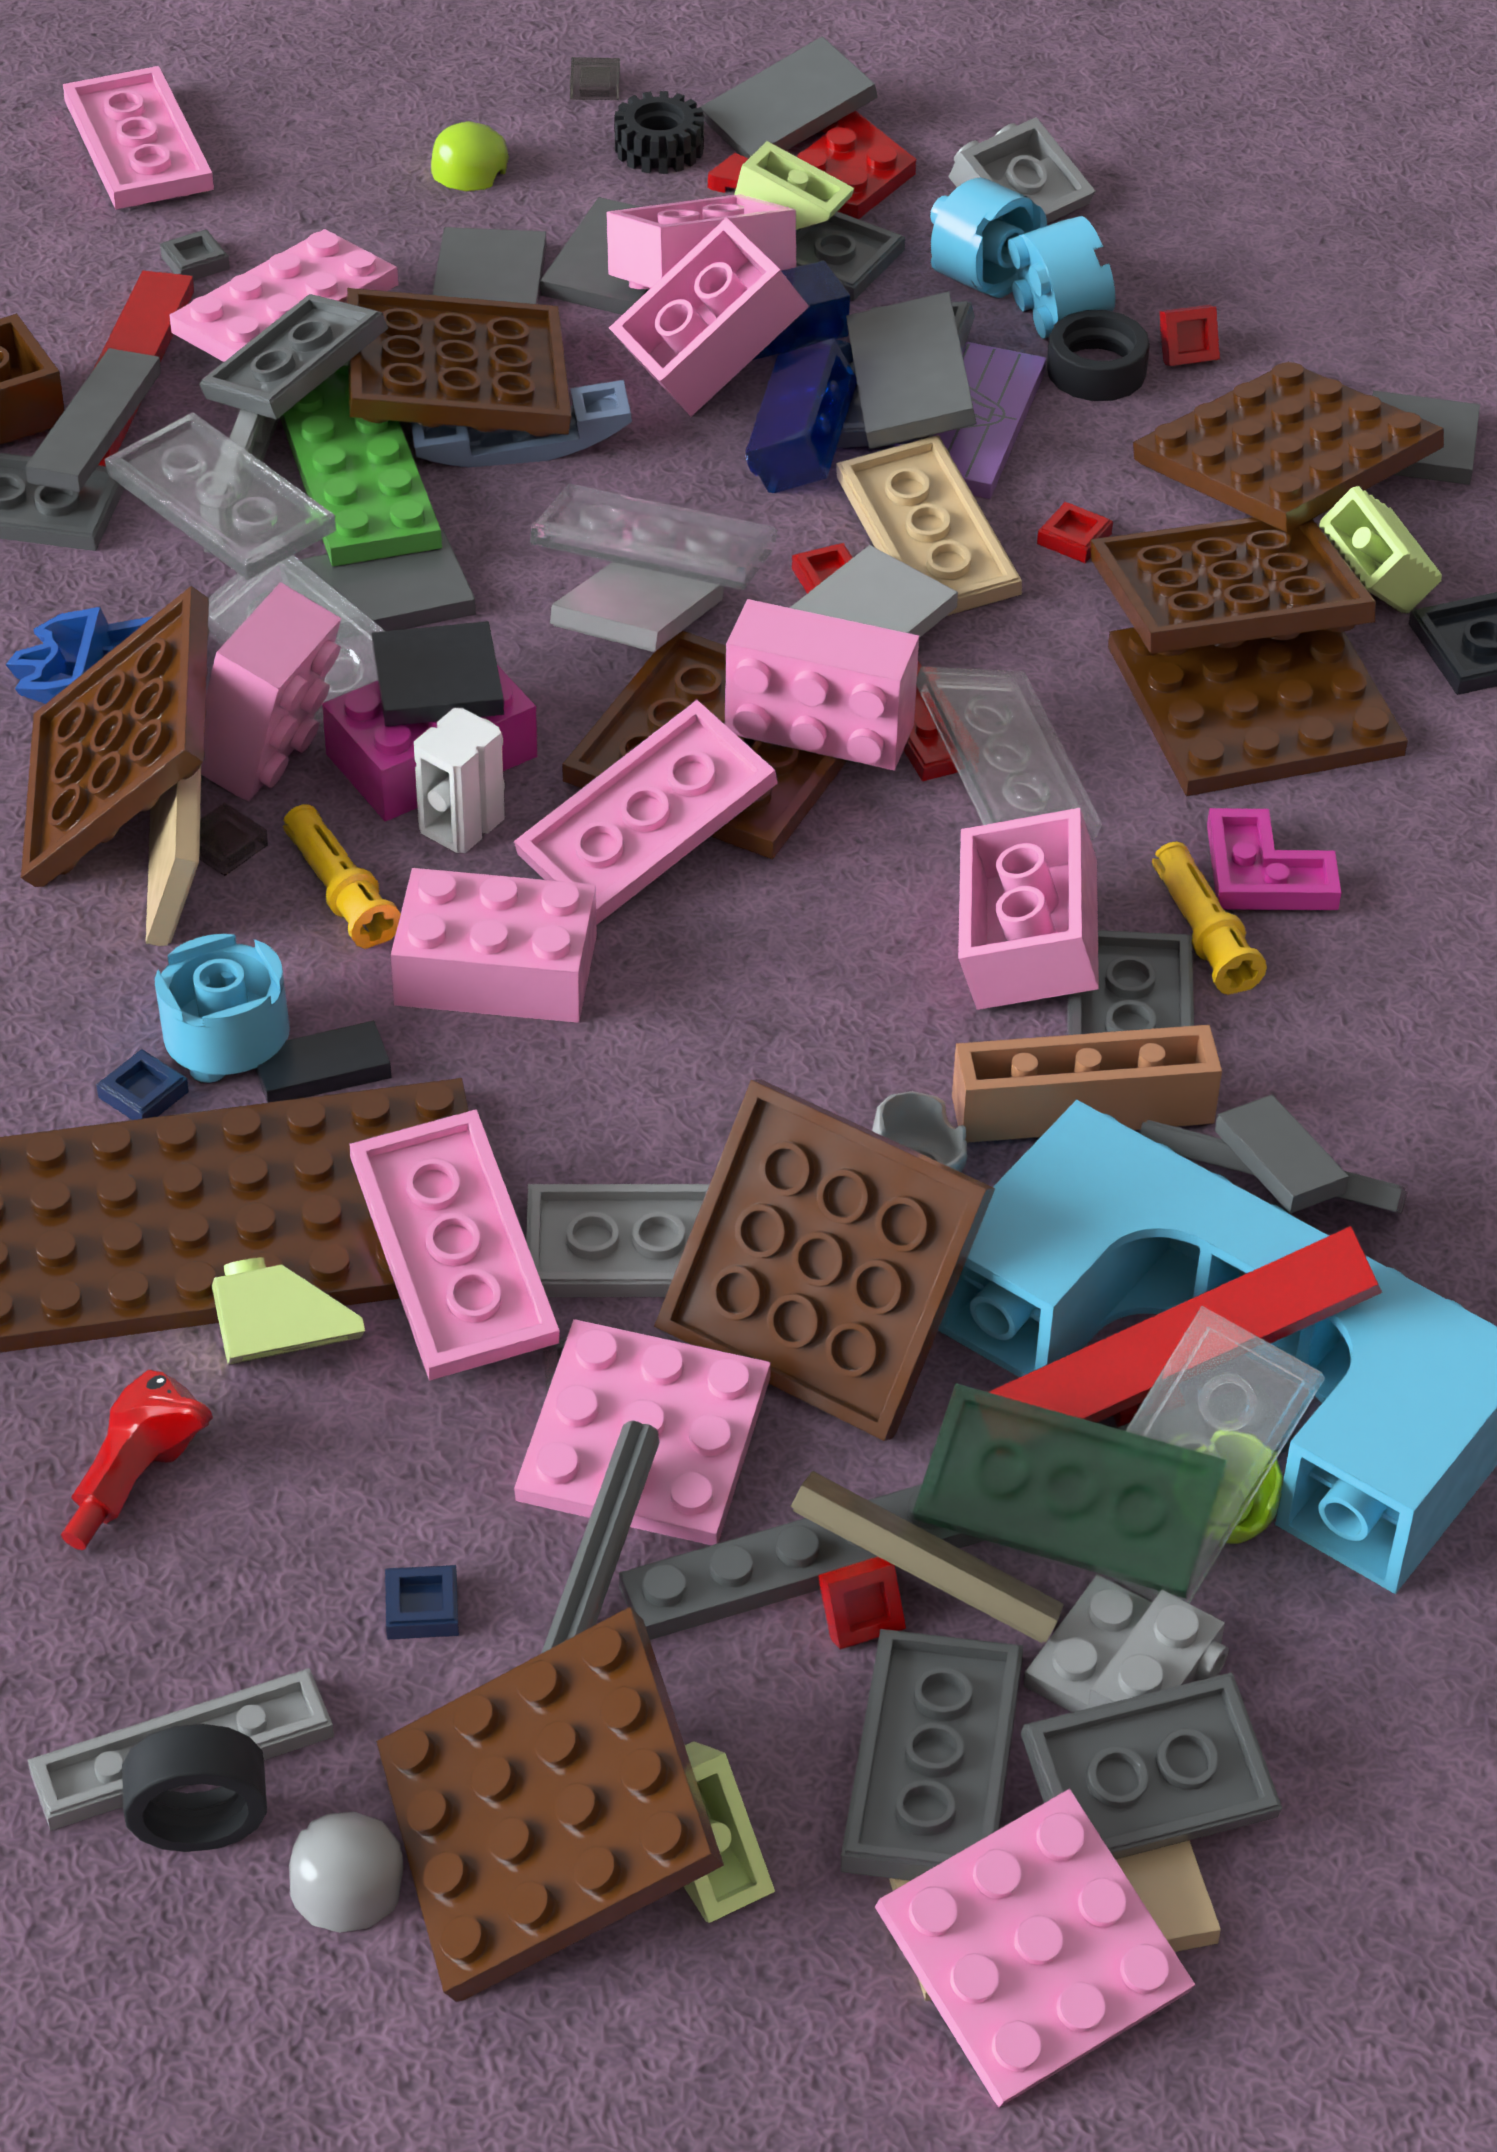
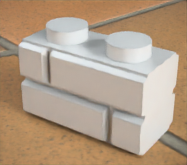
M453 708L437 722V728L430 727L414 741L420 832L456 853H466L482 839V833L488 834L505 819V783L502 761L503 737L500 727L463 708Z

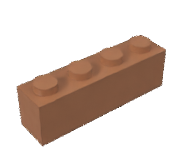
M1210 1025L956 1043L952 1099L958 1126L964 1125L966 1127L965 1140L967 1143L1041 1137L1076 1100L1101 1113L1112 1116L1119 1123L1132 1130L1141 1129L1142 1123H1146L1147 1120L1174 1127L1214 1124L1222 1068Z

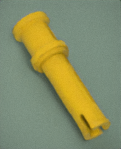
M302 804L291 809L284 817L283 821L287 825H283V830L294 844L297 845L308 864L326 886L327 905L335 915L346 919L348 922V934L355 944L367 949L391 940L396 934L401 913L393 902L380 896L379 883L373 874L353 864L336 837L324 824L314 806Z
M1170 842L1160 847L1155 852L1156 857L1159 859L1152 858L1153 868L1161 880L1164 881L1170 895L1193 931L1191 941L1193 949L1201 959L1207 960L1212 967V979L1216 988L1221 993L1227 995L1251 990L1265 976L1267 965L1263 955L1257 949L1250 948L1247 943L1244 924L1236 915L1228 913L1222 908L1212 888L1195 864L1186 845L1181 842Z

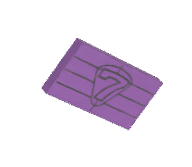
M966 342L962 355L977 424L934 434L933 436L939 435L973 496L991 499L1045 374L1046 357ZM895 443V444H894V447L900 446V445H903V444H897V443Z

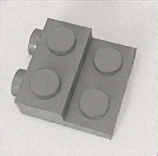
M1037 117L1018 126L1015 123L1008 124L998 131L995 136L980 143L976 140L967 143L954 156L955 164L948 176L956 187L970 179L981 177L1032 199L1034 204L1041 206L1045 212L1047 224L1090 204L1096 192Z
M1097 1574L1025 1671L1024 1687L1070 1712H1076L1215 1677L1222 1670L1229 1652V1648L1221 1644L1225 1622L1164 1590H1161L1155 1600L1150 1602Z

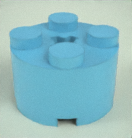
M985 178L970 179L958 186L950 196L944 195L938 198L932 207L930 215L931 222L934 224L931 237L932 268L979 292L996 298H1003L1012 292V283L1019 280L1017 268L1014 266L1009 254L1008 240L1047 226L1045 212L1041 206L1034 204L1032 199Z
M1083 216L1066 219L1008 240L1009 254L1014 266L1017 268L1019 280L1012 283L1015 302L1022 312L1030 309L1033 310L1034 324L1042 339L1049 337L1055 323L1069 314L1085 310L1114 311L1116 298L1109 263L1100 266L1094 250L1103 247L1094 227Z
M212 934L198 937L176 947L167 956L169 965L166 966L162 973H160L159 969L156 973L155 989L166 1050L177 1063L190 1069V1075L197 1081L206 1083L216 1082L225 1075L254 1069L274 1056L288 1039L290 1023L282 964L276 952L263 942L254 939L255 947L236 944V936L232 934Z

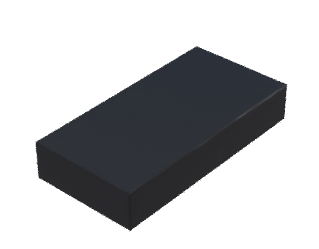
M374 1020L286 1040L274 1056L255 1068L267 1103L306 1098L392 1078L391 1063Z

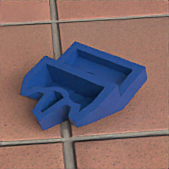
M100 607L57 615L34 628V634L43 644L16 651L6 663V666L13 675L20 680L15 690L21 696L46 704L153 616L108 624Z

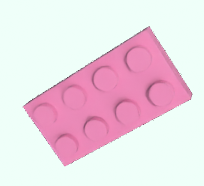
M159 66L63 84L67 107L115 210L214 190L212 171Z
M323 229L320 232L311 234L307 239L284 252L273 255L269 260L248 272L235 276L228 283L204 296L194 299L190 304L170 314L171 332L225 362L307 295L313 294L346 303L347 288L389 291L398 286L397 267Z
M696 700L514 841L516 851L544 880L595 884L596 925H598L778 784L775 769Z
M477 1109L350 1144V1158L429 1381L559 1344L560 1330Z

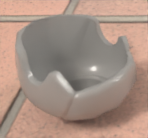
M909 1091L892 1094L877 1107L872 1128L873 1132L959 1172L964 1169L967 1161L966 1127L960 1125L955 1128L950 1124L946 1116L945 1102L942 1099L933 1095Z
M357 1812L326 1814L310 1822L308 1828L300 1832L293 1846L289 1863L290 1897L295 1908L313 1926L339 1933L367 1929L395 1909L399 1902L400 1885L403 1875V1858L400 1850L401 1844L382 1820Z

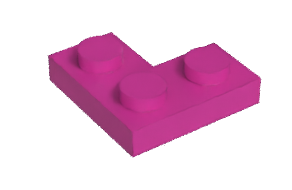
M1209 808L1207 830L1215 895L1223 909L1339 910L1341 887L1335 851L1275 850L1269 809Z

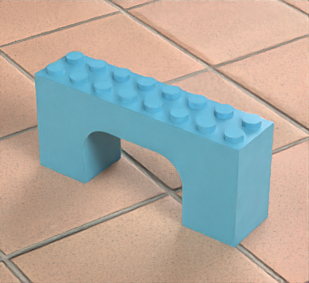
M1076 1100L993 1186L996 1189L938 1331L1014 1375L1022 1377L1083 1349L1096 1333L1114 1320L1135 1314H1159L1330 1235L1295 1218L1281 1207L1269 1204L1232 1184L1225 1177L1212 1173L1180 1156L1168 1146L1156 1143L1119 1123L1112 1116L1101 1113ZM1366 1256L1383 1293L1245 1356L1309 1391L1322 1403L1290 1442L1275 1525L1396 1594L1497 1466V1326L1464 1309L1457 1302L1445 1299L1408 1279L1396 1269L1386 1267Z

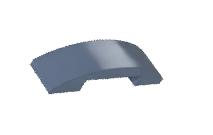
M624 380L570 388L573 406H570L571 421L569 435L553 433L548 436H535L526 431L504 429L483 432L472 427L443 425L432 428L422 426L417 422H411L416 457L452 466L481 467L549 461L586 449L610 437L632 422Z

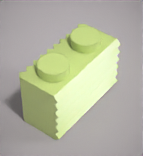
M1360 486L1351 488L1320 520L1319 528L1324 530V534L1329 537V541L1335 544L1334 548L1340 551L1339 554L1345 558L1344 561L1350 565V569L1355 571L1354 574L1360 578V582L1365 585L1367 591L1398 611L1409 613L1441 582L1442 574L1392 508H1388L1385 503H1381L1379 499L1369 495L1366 490L1363 491Z

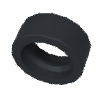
M1085 310L1069 314L1055 323L1049 335L1047 356L1049 379L1059 390L1073 397L1089 401H1113L1130 396L1142 387L1147 376L1150 349L1148 334L1137 321L1121 313L1107 310ZM1084 349H1103L1115 352L1122 356V358L1110 361H1095L1082 358L1073 352Z
M193 1724L174 1726L150 1734L130 1749L122 1764L123 1812L126 1827L140 1841L159 1849L180 1852L219 1849L239 1842L257 1830L267 1814L263 1751L249 1736L229 1727ZM196 1784L221 1786L209 1791L193 1793L168 1791L179 1786Z

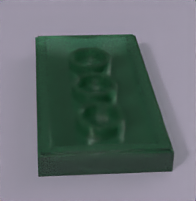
M956 1383L913 1509V1515L915 1520L1158 1591L1164 1590L1169 1594L1187 1599L1227 1470V1460Z

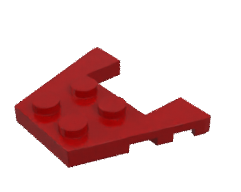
M856 110L821 130L826 134L796 156L854 188L852 197L837 212L856 219H860L916 174L917 159ZM737 153L732 154L708 172V188L723 193L726 192L727 187L736 189L742 165L748 158Z

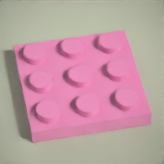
M574 1319L514 1487L515 1500L590 1518L622 1426L626 1422L634 1420L655 1427L658 1430L660 1443L630 1527L707 1545L718 1544L771 1377L770 1362Z
M1070 1788L883 1896L875 1906L998 2107L1003 2106L1188 1994L1195 1986L1192 1978Z

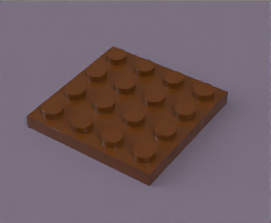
M347 288L346 303L382 312L388 326L385 332L348 361L350 417L363 418L372 423H384L389 420L417 422L422 426L432 428L443 425L472 427L483 432L504 429L526 431L535 436H548L553 433L569 435L571 409L558 306Z
M1288 361L1274 366L1271 371L1250 382L1237 385L1232 391L1211 402L1198 405L1194 411L1171 423L1158 426L1155 431L1133 442L1134 459L1143 466L1287 533L1333 508L1351 488L1360 486L1364 491L1444 448V428L1420 418L1415 413L1405 412L1384 403L1378 397L1363 394L1342 385L1338 380L1328 379L1305 369L1301 364Z
M1251 517L1091 539V561L1151 654L1158 653L1166 656H1176L1187 652L1189 648L1210 645L1232 648L1243 644L1246 640L1267 637L1276 640H1289L1296 638L1302 632L1324 629L1331 632H1345L1353 629L1355 625L1375 622L1376 601L1313 519L1287 533Z
M190 586L33 714L21 878L34 887H44L59 874L65 875L69 873L82 856L99 843L110 841L123 824L140 811L145 812L151 809L164 792L181 779L192 777L202 765L205 757L204 731L207 712L205 703L206 677L208 674L209 598L194 587Z
M1134 627L1109 631L1108 648L1186 797L1401 757L1406 754L1408 739L1345 632H1331L1324 629L1302 632L1296 638L1289 640H1276L1267 637L1246 640L1243 644L1232 648L1210 645L1189 648L1187 652L1181 655L1166 656L1158 653L1151 654Z
M682 630L657 649L563 762V782L579 788L585 787L696 700L725 724L726 646ZM738 736L775 769L778 784L721 827L711 837L773 860L847 760Z
M762 1079L751 1080L654 1327L690 1345L770 1362L771 1370L770 1385L883 1441L891 1440L897 1433L996 1188Z
M631 1607L622 1610L376 1741L442 1989L455 2002L470 1998L724 1866L644 1620Z

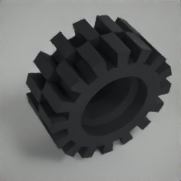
M651 91L644 92L643 99L641 100L636 95L629 97L628 104L622 102L614 115L615 153H618V159L621 162L627 160V166L632 169L642 165V172L650 173L652 168H659V174H668L669 167H673L675 172L684 170V163L690 167L696 164V158L701 159L704 149V117L702 108H697V102L692 99L684 102L685 95L676 93L673 98H669L668 91H660V97H653Z

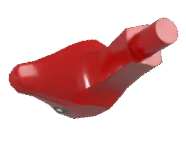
M147 1370L125 1387L110 1409L108 1434L92 1466L71 1497L79 1505V1508L61 1533L62 1539L73 1548L85 1550L102 1523L107 1524L118 1518L136 1479L152 1461L173 1462L184 1452L194 1436L209 1425V1422L213 1419L210 1409L202 1402L197 1401L181 1383L163 1372Z

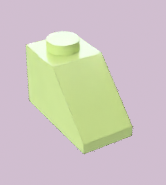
M766 141L742 165L735 195L742 194L796 209L797 230L828 221L852 197L854 188Z
M263 1257L224 1265L226 1276L216 1277L213 1280L212 1290L228 1365L358 1339L365 1332L361 1316L282 1264L266 1267Z
M694 1741L685 1745L724 1866L684 1887L705 1921L710 1923L774 1893L775 1889L725 1752Z

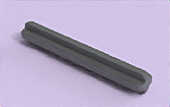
M632 1420L622 1426L541 1654L596 1625L660 1443L658 1430L650 1424H642Z

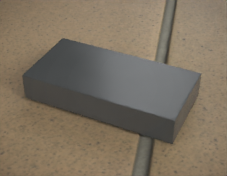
M1273 1094L1217 1115L1215 1132L1290 1214L1346 1193L1349 1176Z

